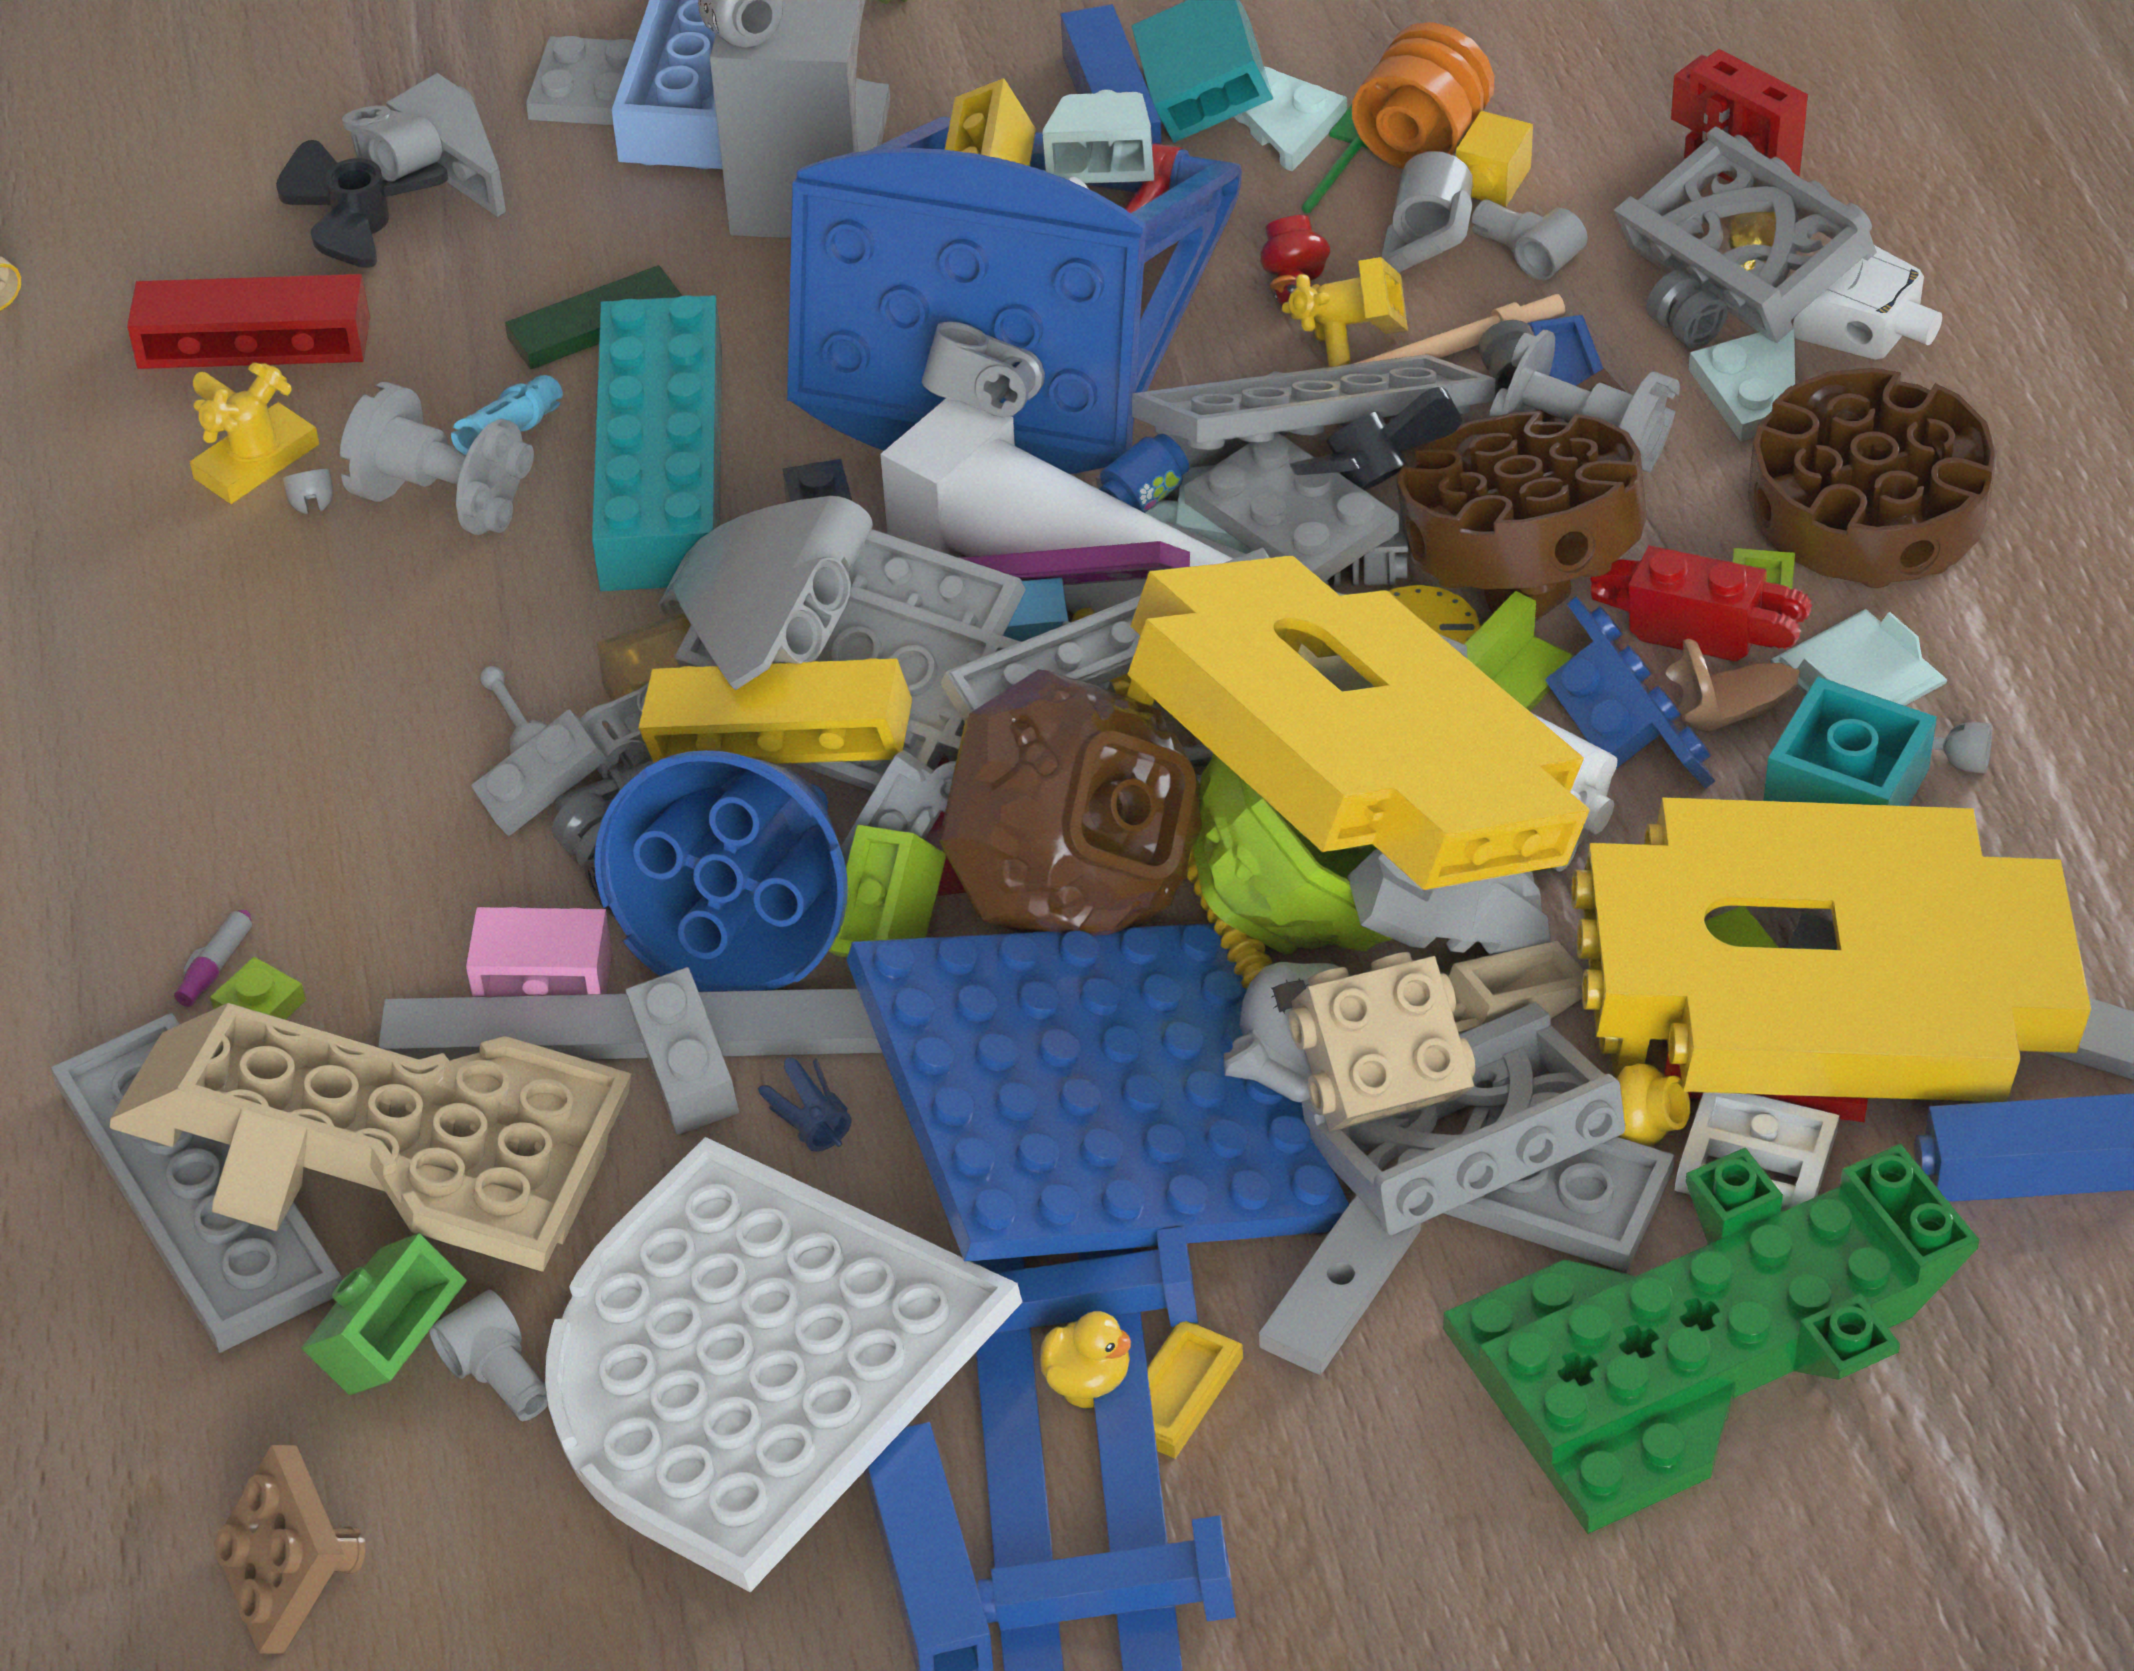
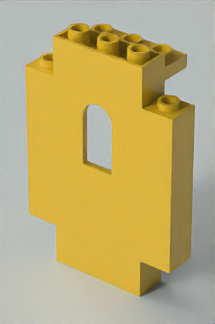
M1293 555L1149 571L1130 625L1140 637L1127 674L1132 679L1127 696L1151 706L1155 699L1319 850L1327 852L1373 844L1423 890L1568 865L1590 811L1586 805L1570 793L1584 757L1388 591L1340 596ZM1301 644L1318 658L1339 655L1375 687L1342 692L1298 654Z
M1662 797L1657 824H1647L1644 845L1589 843L1584 870L1575 869L1573 872L1571 886L1573 909H1583L1584 919H1579L1577 927V955L1579 959H1588L1589 969H1585L1583 974L1582 1004L1584 1009L1594 1010L1596 1036L1599 1037L1601 1054H1611L1614 1078L1618 1077L1625 1066H1632L1637 1063L1645 1064L1650 1039H1667L1670 1063L1680 1064L1683 1092L2007 1102L2021 1059L2019 1051L2077 1053L2091 1012L2061 859L1983 857L1974 808ZM1722 906L1831 909L1837 950L1732 946L1716 939L1708 931L1704 918L1709 912Z

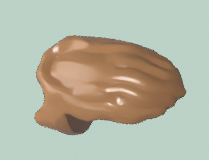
M1686 639L1683 640V655L1681 659L1667 667L1666 675L1670 680L1679 684L1683 690V697L1678 705L1683 723L1701 731L1712 732L1737 721L1758 717L1769 712L1774 706L1789 697L1796 689L1800 670L1793 669L1791 666H1786L1783 663H1756L1736 670L1722 671L1710 676L1698 643L1695 640Z

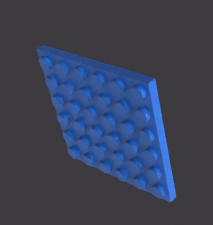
M1215 923L1131 927L1113 934L1096 936L1083 931H1071L1066 934L1059 932H1034L852 942L847 957L849 969L964 1262L1158 1246L1156 1230L1184 1226L1187 1244L1330 1232L1349 1206V1203L1334 1171L1310 1138V1129L1305 1123L1302 1103L1292 1101L1255 1080L1225 1076L1224 1053L1230 1052L1233 1048L1232 1043L1234 1040L1243 1035L1239 1023L1241 1006L1247 988L1242 987V975L1234 973L1236 962L1227 960V954L1230 949H1224L1220 946L1223 936L1218 935L1214 931Z

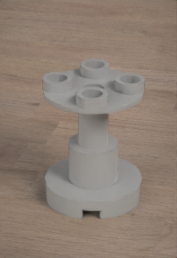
M1542 330L1537 336L1524 333L1513 353L1512 366L1517 368L1508 390L1505 388L1499 390L1491 406L1489 417L1513 412H1535L1538 409L1569 422L1575 414L1601 418L1629 432L1640 450L1642 470L1651 472L1665 445L1676 412L1665 407L1667 397L1673 399L1676 395L1679 396V381L1652 371L1641 382L1634 395L1603 383L1596 384L1590 392L1549 376L1555 352V335L1553 332Z
M381 382L375 385L380 390L375 397L364 394L360 398L346 423L340 445V457L350 460V473L348 475L341 474L342 483L348 492L371 501L381 502L394 495L405 481L426 487L431 485L436 479H440L457 485L456 509L459 523L465 531L474 535H482L489 530L496 533L505 531L512 519V501L520 479L529 473L534 460L532 445L522 441L521 432L515 423L506 419H498L488 424L473 441L467 454L463 455L454 446L448 445L446 434L442 430L423 424L424 418L421 401L413 390L390 382Z

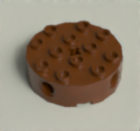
M1879 368L1829 371L1788 387L1773 401L1772 411L1761 421V424H1758L1753 440L1748 499L1756 527L1778 552L1795 553L1794 562L1822 576L1860 582L1870 588H1883L1891 582L1918 580L1928 575L1945 572L1949 566L1956 564L1982 538L1990 506L1997 451L1987 422L1959 394L1936 383L1929 390L1918 384L1901 382V372Z
M1513 412L1467 422L1447 437L1422 444L1415 450L1416 462L1409 468L1402 467L1397 478L1403 533L1407 539L1408 552L1415 566L1438 578L1439 584L1446 588H1460L1464 586L1480 589L1519 588L1525 594L1539 595L1553 590L1557 582L1576 579L1581 576L1596 577L1604 575L1611 570L1613 562L1617 561L1641 539L1647 519L1641 453L1629 432L1601 418L1575 414L1569 423L1543 422L1542 412Z

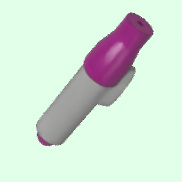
M244 909L231 912L207 946L198 948L193 952L184 967L182 984L174 993L178 1003L191 1007L199 995L211 987L219 977V972L252 928L250 912Z

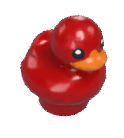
M1307 215L1280 218L1265 226L1268 241L1261 250L1260 263L1263 270L1278 276L1272 280L1269 287L1273 289L1276 301L1281 306L1289 301L1290 294L1297 288V276L1305 274L1308 275L1309 281L1317 279L1324 271L1327 258L1330 255L1328 242L1324 237L1312 231L1310 218Z

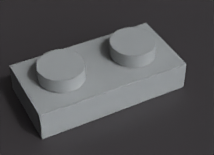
M568 709L473 783L471 787L495 823L509 837L608 759L580 719Z

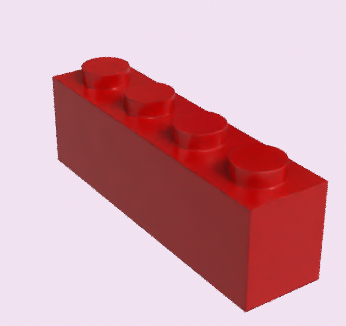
M362 274L136 281L127 328L137 369L250 366L252 363H266L267 365L364 362L370 313Z

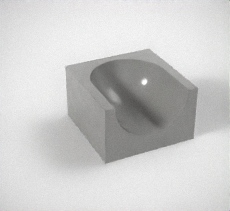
M782 0L783 15L777 30L768 40L758 46L738 47L729 44L715 34L710 64L730 236L791 238L792 183L797 178V171L801 167L824 159L868 151L882 144L890 106L889 84L875 83L856 78L859 34L865 0Z

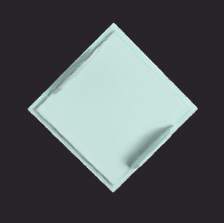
M1864 609L1771 659V663H1783L1786 666H1791L1793 669L1800 670L1796 687L1805 695L1817 676L1906 706L1947 682V679L1922 658L1919 637L1891 612L1887 613L1883 621L1880 622L1867 609Z

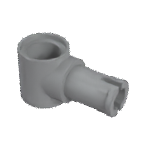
M1483 200L1476 207L1472 217V223L1475 224L1472 227L1474 234L1493 239L1510 247L1519 267L1527 275L1537 280L1544 281L1550 279L1587 245V231L1582 221L1574 213L1564 208L1551 209L1545 216H1541L1533 212L1517 213L1491 200Z
M486 1290L436 1321L429 1330L431 1341L447 1368L459 1379L472 1374L477 1381L482 1383L488 1382L520 1421H527L536 1417L548 1406L545 1383L521 1356L522 1347L520 1342L522 1336L519 1326L507 1305L494 1291Z

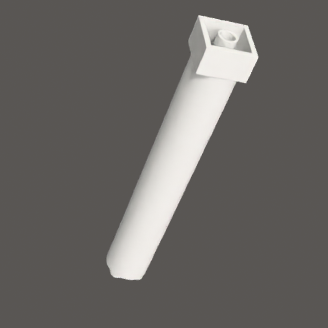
M946 398L881 453L888 535L957 558L962 554L967 557L1161 541L1190 551V567L1225 563L1233 559L1016 447L1012 416L1004 418L993 416L969 404ZM1146 579L1063 586L1066 610L1075 614L1082 608H1092L1095 613L1140 596ZM1301 644L1298 654L1342 692L1375 687L1339 655L1318 658ZM1533 714L1584 757L1570 793L1586 805L1590 811L1568 862L1569 865L1576 853L1577 847L1584 840L1588 832L1590 831L1593 834L1600 833L1611 818L1614 801L1606 796L1611 778L1617 767V758L1607 751ZM1568 865L1552 868L1560 872L1567 868Z

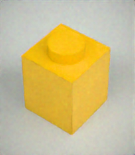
M1485 111L1479 113L1456 149V157L1467 165L1473 177L1471 198L1482 201L1491 200L1496 204L1507 207L1531 169L1533 124Z

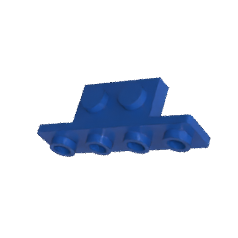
M1577 596L1574 597L1567 605L1593 642L1545 679L1551 690L1588 742L1617 758L1616 769L1661 734L1681 763L1705 789L1715 782V779L1703 764L1711 756L1708 749L1689 726L1681 732L1678 730L1673 721L1682 714L1659 685L1651 691L1646 686L1644 680L1652 675L1651 671L1630 645L1621 651L1614 642L1623 633L1601 606L1591 612Z

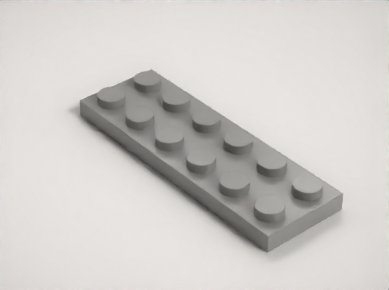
M1424 354L1132 393V417L1155 426V432L1158 434L1163 433L1168 436H1180L1188 439L1187 445L1189 447L1217 449L1224 446V439L1239 438L1248 442H1267L1274 439V432L1289 431L1299 435H1317L1324 432V425L1339 424L1345 427L1355 420L1379 411L1382 417L1394 419L1421 394L1435 387L1445 388L1459 413L1465 414L1470 412V407L1473 404L1494 401L1495 378Z
M170 1013L51 1067V1071L57 1088L219 1353L333 1299L332 1293L342 1281V1278L294 1202L277 1231L212 1212L213 1200L229 1152V1144L183 1131L175 1146L170 1147L110 1129L111 1116L161 1033L180 1025L173 1013Z

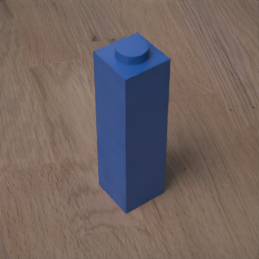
M1113 4L1060 13L1062 55L1077 94H1095L1101 90H1112L1116 93L1138 92L1143 94L1151 125L1152 144H1162L1161 120Z
M2134 1093L1929 1106L1925 1134L1915 1136V1161L1925 1174L1929 1176V1179L1948 1202L2134 1190Z
M927 1422L905 1427L867 1467L864 1474L917 1671H994L989 1627L931 1423Z

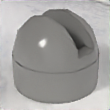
M329 469L305 471L283 478L288 501L297 511L309 514L308 499L317 498L320 512L330 504L333 497V484Z

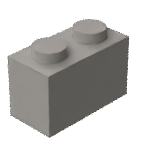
M689 967L625 989L635 1026L676 1136L738 1114L739 1109L732 1079Z

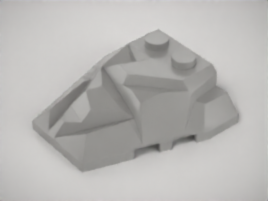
M1376 848L1347 876L1360 924L1410 947L1425 948L1435 937L1450 939L1446 943L1450 951L1464 953L1475 942H1480L1489 955L1551 942L1548 917L1542 913L1541 894L1539 888L1534 884L1532 871L1423 890Z

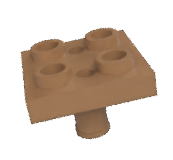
M296 1445L270 1446L256 1472L248 1480L243 1494L226 1523L219 1529L216 1540L213 1543L216 1559L225 1571L238 1603L239 1615L248 1627L258 1654H284L333 1572L357 1573L365 1558L364 1537H359L361 1534L359 1528L351 1526L332 1528Z

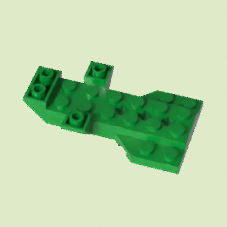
M1901 1143L1843 1168L1839 1187L1781 1212L1783 1194L1747 1148H1742L1686 1173V1184L1708 1245L1638 1276L1564 1259L1444 1312L1443 1330L1587 1534L1710 1479L1717 1459L1725 1422L1728 1420L1734 1398L1793 1371L1839 1380L1899 1353L1900 1343L1888 1328L1912 1318L1979 1246V1238Z

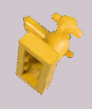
M1382 257L1358 261L1360 277L1327 283L1321 286L1314 284L1310 287L1308 275L1300 274L1296 278L1297 288L1290 294L1289 301L1283 303L1281 307L1284 313L1291 314L1293 320H1301V326L1304 331L1312 332L1314 330L1315 338L1318 341L1325 340L1328 367L1348 365L1351 362L1346 325L1371 322L1372 325H1375L1384 334L1408 331L1401 274Z
M252 363L249 366L248 370L255 374L257 378L247 391L244 390L238 393L206 372L197 373L193 379L195 392L204 398L195 401L193 404L194 409L199 412V421L204 429V441L214 443L217 440L218 432L224 430L227 431L228 435L189 461L193 479L230 504H233L319 445L317 429L314 425L279 402L270 408L267 407V403L276 391L288 396L292 387L287 383V378L282 375L278 368L270 367L266 363Z

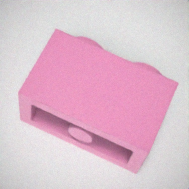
M477 907L466 963L472 997L606 994L613 953L606 909Z

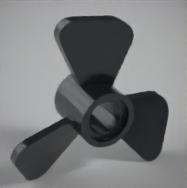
M308 140L295 150L280 173L276 187L278 197L284 204L331 205L332 210L311 229L314 247L326 256L358 267L370 268L377 263V254L372 234L384 228L389 220L386 197L438 186L445 183L449 178L447 169L436 162L395 181L383 180L381 169L375 162L363 158H352L337 163L319 141Z
M1431 388L1416 398L1387 425L1379 411L1370 413L1341 428L1326 440L1333 454L1297 461L1289 465L1295 475L1337 472L1366 491L1400 472L1402 467L1406 468L1408 466L1401 451L1453 434L1461 426L1462 417L1445 388Z

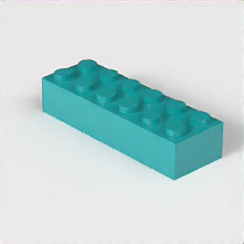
M716 295L639 300L623 299L620 301L601 302L592 542L600 592L667 588L685 554L699 539L720 526L722 343Z

